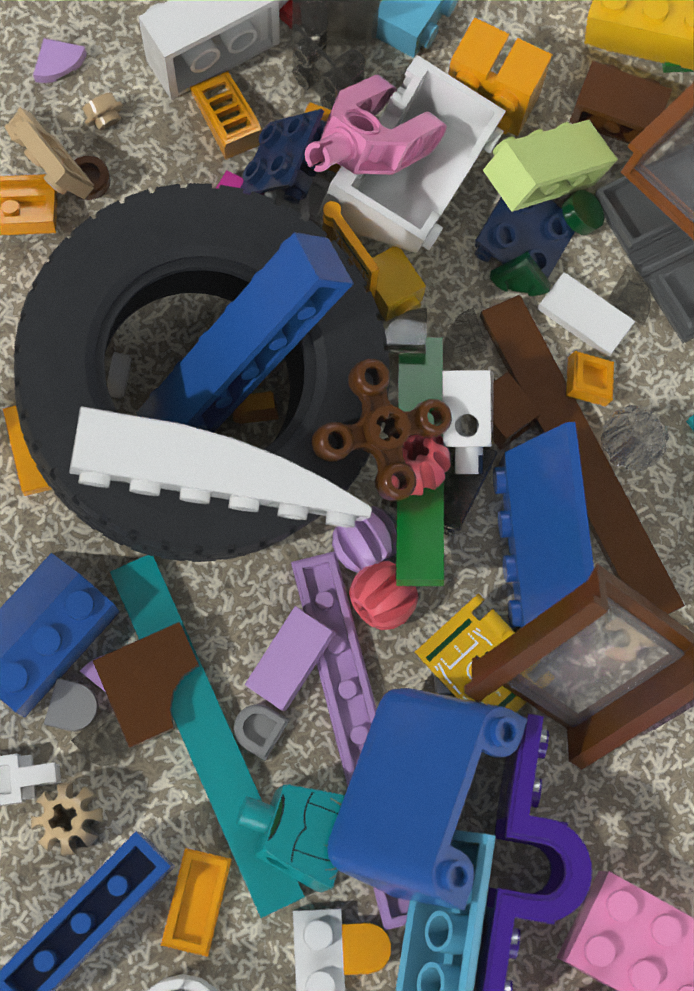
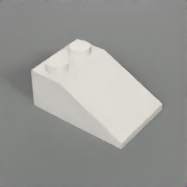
M169 0L165 3L154 4L144 14L138 16L146 61L171 100L190 91V86L224 73L280 43L279 0Z

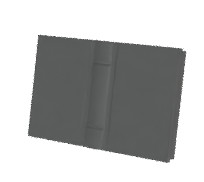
M691 144L645 166V168L694 213V147ZM625 176L597 189L593 195L602 206L605 220L682 343L693 339L694 240Z

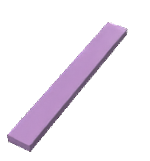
M334 551L293 561L291 566L303 611L336 632L318 660L317 668L348 787L377 709L338 559ZM373 887L384 931L406 925L409 900L395 898Z

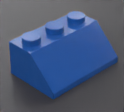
M50 553L0 608V699L15 713L26 717L55 685L57 678L60 679L120 613L111 600L53 553Z

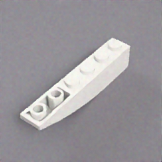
M81 407L69 473L80 475L79 483L109 487L110 480L130 483L129 491L152 496H159L160 488L179 491L180 500L200 504H209L210 497L230 500L229 508L248 512H258L259 505L278 508L277 515L280 517L307 520V514L311 513L326 516L325 523L328 525L354 528L355 521L360 522L371 517L372 507L328 480L280 456L233 438L183 424Z

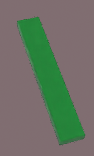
M399 337L398 408L403 412L412 411L417 404L427 399L443 401V337ZM428 412V420L434 425V417ZM444 482L435 490L423 488V495H410L403 500L397 501L396 586H444Z

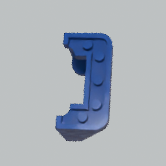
M397 688L388 691L379 702L329 837L327 851L332 865L339 871L395 898L465 910L473 886V865L466 854L450 846L481 753L483 752L493 757L510 756L520 744L528 719L508 708L412 688Z

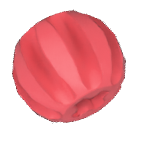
M419 435L409 436L404 442L402 453L405 463L414 470L417 484L411 495H423V488L435 490L444 482L446 478L445 472L451 466L450 452L444 446L441 435L435 438H424ZM392 475V484L398 489L399 480L395 475Z
M382 561L360 570L354 577L349 590L350 600L355 611L368 625L378 630L395 629L404 624L415 611L419 599L416 586H396V564L390 561Z

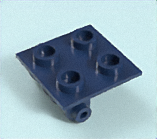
M322 109L272 121L264 127L259 136L260 145L256 154L243 172L242 177L244 181L241 188L244 194L250 195L252 191L260 194L281 189L284 191L283 198L291 204H299L301 199L307 198L314 180L311 177L317 174L314 171L315 166L322 162L309 167L305 160V150L310 143L321 140L326 124L325 121L321 120L324 113Z
M501 197L475 239L476 251L474 254L484 262H489L491 258H496L499 262L505 264L528 251L548 279L575 232L566 223L562 208L552 200L511 212Z

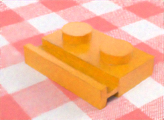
M46 174L0 176V235L56 233L57 191L44 180Z

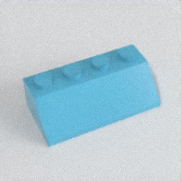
M455 830L450 846L466 854L474 870L473 886L465 910L409 901L395 991H474L496 836Z

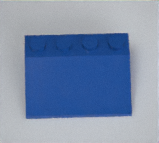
M575 422L564 423L504 452L499 462V467L493 468L495 494L503 495L504 511H498L500 538L508 539L509 555L503 556V574L506 583L513 582L514 600L508 601V618L511 628L518 627V630L586 582L594 570Z

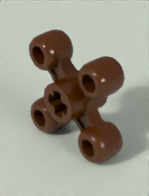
M374 358L365 359L358 362L350 370L348 376L351 391L359 397L362 403L360 419L354 425L329 422L320 426L313 435L312 448L321 460L327 462L339 461L354 449H363L365 452L371 453L378 467L375 477V488L378 494L388 501H400L409 497L414 492L417 484L414 470L405 463L402 448L404 442L411 435L435 438L444 434L451 425L452 413L449 406L438 399H427L417 404L412 411L403 412L400 408L391 405L387 397V387L390 381V372L387 366L382 361ZM365 372L372 376L373 385L366 381ZM428 412L434 417V425L428 420ZM381 421L385 424L383 432L388 436L384 439L379 436L381 428L377 425ZM329 435H332L334 438H336V449H333L329 445ZM392 475H395L399 480L398 489L392 484Z

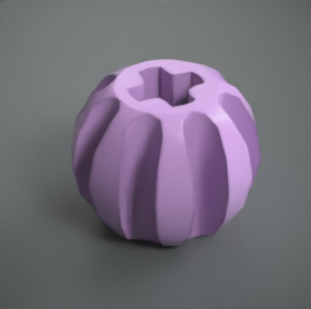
M370 506L372 507L371 517L360 522L355 521L354 528L336 526L333 532L332 546L337 558L346 568L356 573L369 565L387 561L397 553V523L387 511L376 506Z

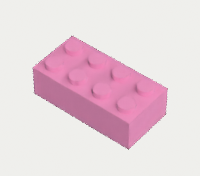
M598 871L556 958L614 991H694V918L610 871Z

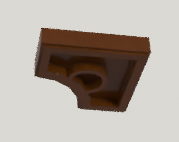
M180 622L93 660V664L130 749L175 729L171 713L174 693L183 678L199 667Z

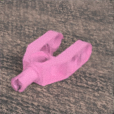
M374 75L339 91L326 121L321 140L314 141L306 147L305 160L309 167L322 162L315 166L314 171L316 172L325 171L337 163L354 174L393 175L428 156L443 138L446 124L430 112H424L393 129L385 128L375 116L385 107L390 97L396 92V87L380 75Z

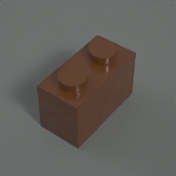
M592 60L569 123L574 124L590 120L599 134L630 144L666 109L673 89L664 87L653 79H642L623 72L614 65L601 64Z

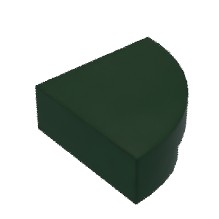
M528 251L490 271V280L503 291L511 290L519 293H528V296H538L550 292L549 280Z

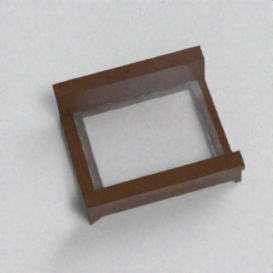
M597 563L586 582L481 658L477 655L473 657L472 681L464 686V694L480 702L500 687H505L567 728L569 762L583 770L694 699V633Z

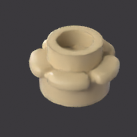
M111 92L92 99L82 108L87 117L85 124L87 126L96 125L98 130L102 131L118 123L121 120L119 113L122 111V102H117Z

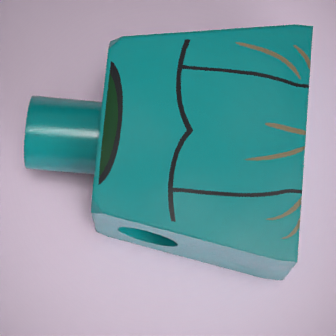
M282 785L275 790L270 804L246 796L240 807L236 824L260 832L254 855L317 892L322 893L333 889L338 869L332 865L328 858L327 846L345 795L293 785Z

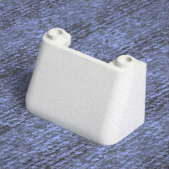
M416 55L404 74L406 77L402 86L391 96L379 121L385 128L393 129L424 112H430L446 124V131L440 143L428 156L393 175L354 174L341 166L329 185L317 215L318 218L323 220L324 204L329 201H335L341 206V215L355 234L414 253H418L421 247L430 250L444 228L437 224V221L482 150L489 154L492 152L504 132L497 125L506 112L501 107Z

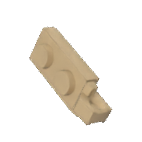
M19 107L17 109L18 112L4 126L11 140L23 147L26 146L25 156L35 165L45 170L47 174L44 176V180L53 189L63 195L69 191L85 199L93 190L94 184L56 137L46 132L32 113Z

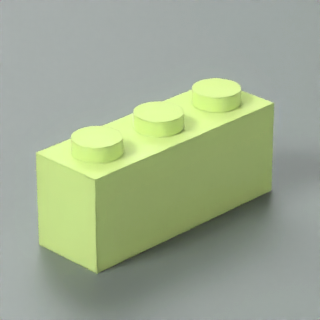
M585 120L574 124L565 122L555 129L548 131L538 129L528 136L518 139L514 136L504 139L494 148V157L485 166L483 172L511 212L574 193L578 190L590 188L602 178L618 159L590 120Z

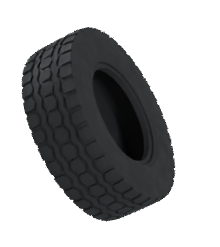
M188 183L186 188H181L180 184L156 187L153 193H150L147 189L125 197L122 204L117 200L96 213L95 219L90 216L70 233L71 237L69 239L67 237L63 239L49 256L50 261L43 264L32 283L33 288L27 294L20 314L21 318L17 326L14 345V383L18 418L30 455L37 464L36 467L48 486L54 490V494L69 510L77 514L76 517L93 530L96 529L103 533L104 537L122 546L124 544L127 547H131V550L176 561L205 562L226 560L255 553L281 542L320 516L308 513L307 520L289 519L278 516V508L259 505L258 512L241 511L229 508L230 500L210 497L209 504L192 503L180 500L179 491L161 488L159 496L138 494L129 491L130 483L110 480L109 487H95L79 483L80 475L69 473L81 407L118 413L108 391L104 362L106 349L112 337L125 320L143 306L155 300L176 294H208L232 302L252 281L254 274L261 270L275 255L283 241L294 232L324 238L327 236V233L310 219L306 223L300 219L301 213L283 203L279 207L273 204L274 199L253 191L250 195L244 194L242 188L221 184L217 189L212 188V184ZM333 240L331 243L354 284L284 357L290 382L288 410L280 432L273 443L263 450L280 456L347 491L360 474L361 468L366 465L371 453L365 452L363 449H354L339 461L327 462L321 460L315 454L312 448L313 435L320 426L329 422L354 425L360 419L362 403L359 397L351 391L348 382L350 370L358 362L374 358L382 361L387 366L389 372L390 366L389 351H384V347L387 345L382 320H377L379 310L371 291L366 293L364 287L367 283L355 264L349 265L347 262L349 256ZM365 372L366 381L373 385L372 376ZM389 385L387 387V397L389 392ZM382 421L377 423V425H379L381 428L383 424ZM329 435L328 443L333 449H336V438Z

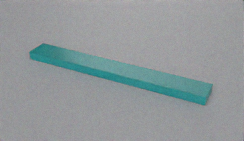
M146 555L110 571L139 640L180 622L196 657L199 667L185 676L176 689L171 713L260 918L304 898L305 896L297 880L254 855L260 832L236 824L240 807L246 796L262 801L154 556Z

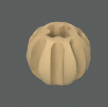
M58 783L56 785L58 796L55 800L52 799L48 792L44 791L35 801L44 807V813L40 817L31 816V830L45 827V834L38 840V844L48 852L60 840L61 856L77 855L76 840L79 837L88 847L99 837L89 830V824L92 821L103 822V810L98 808L88 811V804L96 795L86 786L73 798V783ZM62 808L76 811L77 816L71 820L73 827L71 830L66 827L57 826V821L63 817Z

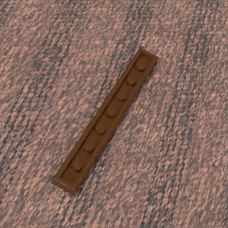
M519 294L481 311L479 317L509 374L541 412L536 422L540 434L567 422L576 423L588 524L613 574L668 615L683 608L685 605L576 399L566 396L567 382L521 295Z

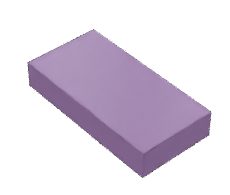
M295 606L246 681L245 686L281 711H286L336 632Z

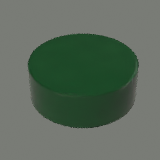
M578 190L564 200L562 206L564 219L574 232L586 236L603 225L604 212L602 206L590 192Z

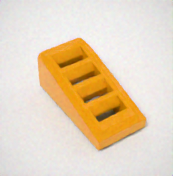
M228 71L190 86V91L225 160L260 145L259 136L263 129ZM225 85L227 91L208 99L204 95L205 92ZM230 98L233 103L213 110L211 107ZM237 110L239 112V115L220 122L218 119ZM241 123L245 124V127L229 134L226 132L229 128Z

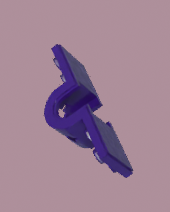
M534 714L523 716L528 720L520 744L516 751L510 756L505 757L494 836L499 840L531 845L540 849L550 863V876L545 886L534 893L489 887L474 991H513V981L506 980L509 959L516 960L520 946V929L513 928L515 918L555 925L556 920L568 916L582 904L591 885L592 863L589 852L582 839L568 827V822L530 816L531 807L537 808L539 805L542 791V779L535 777L538 758H545L549 742V730L542 729L544 716Z

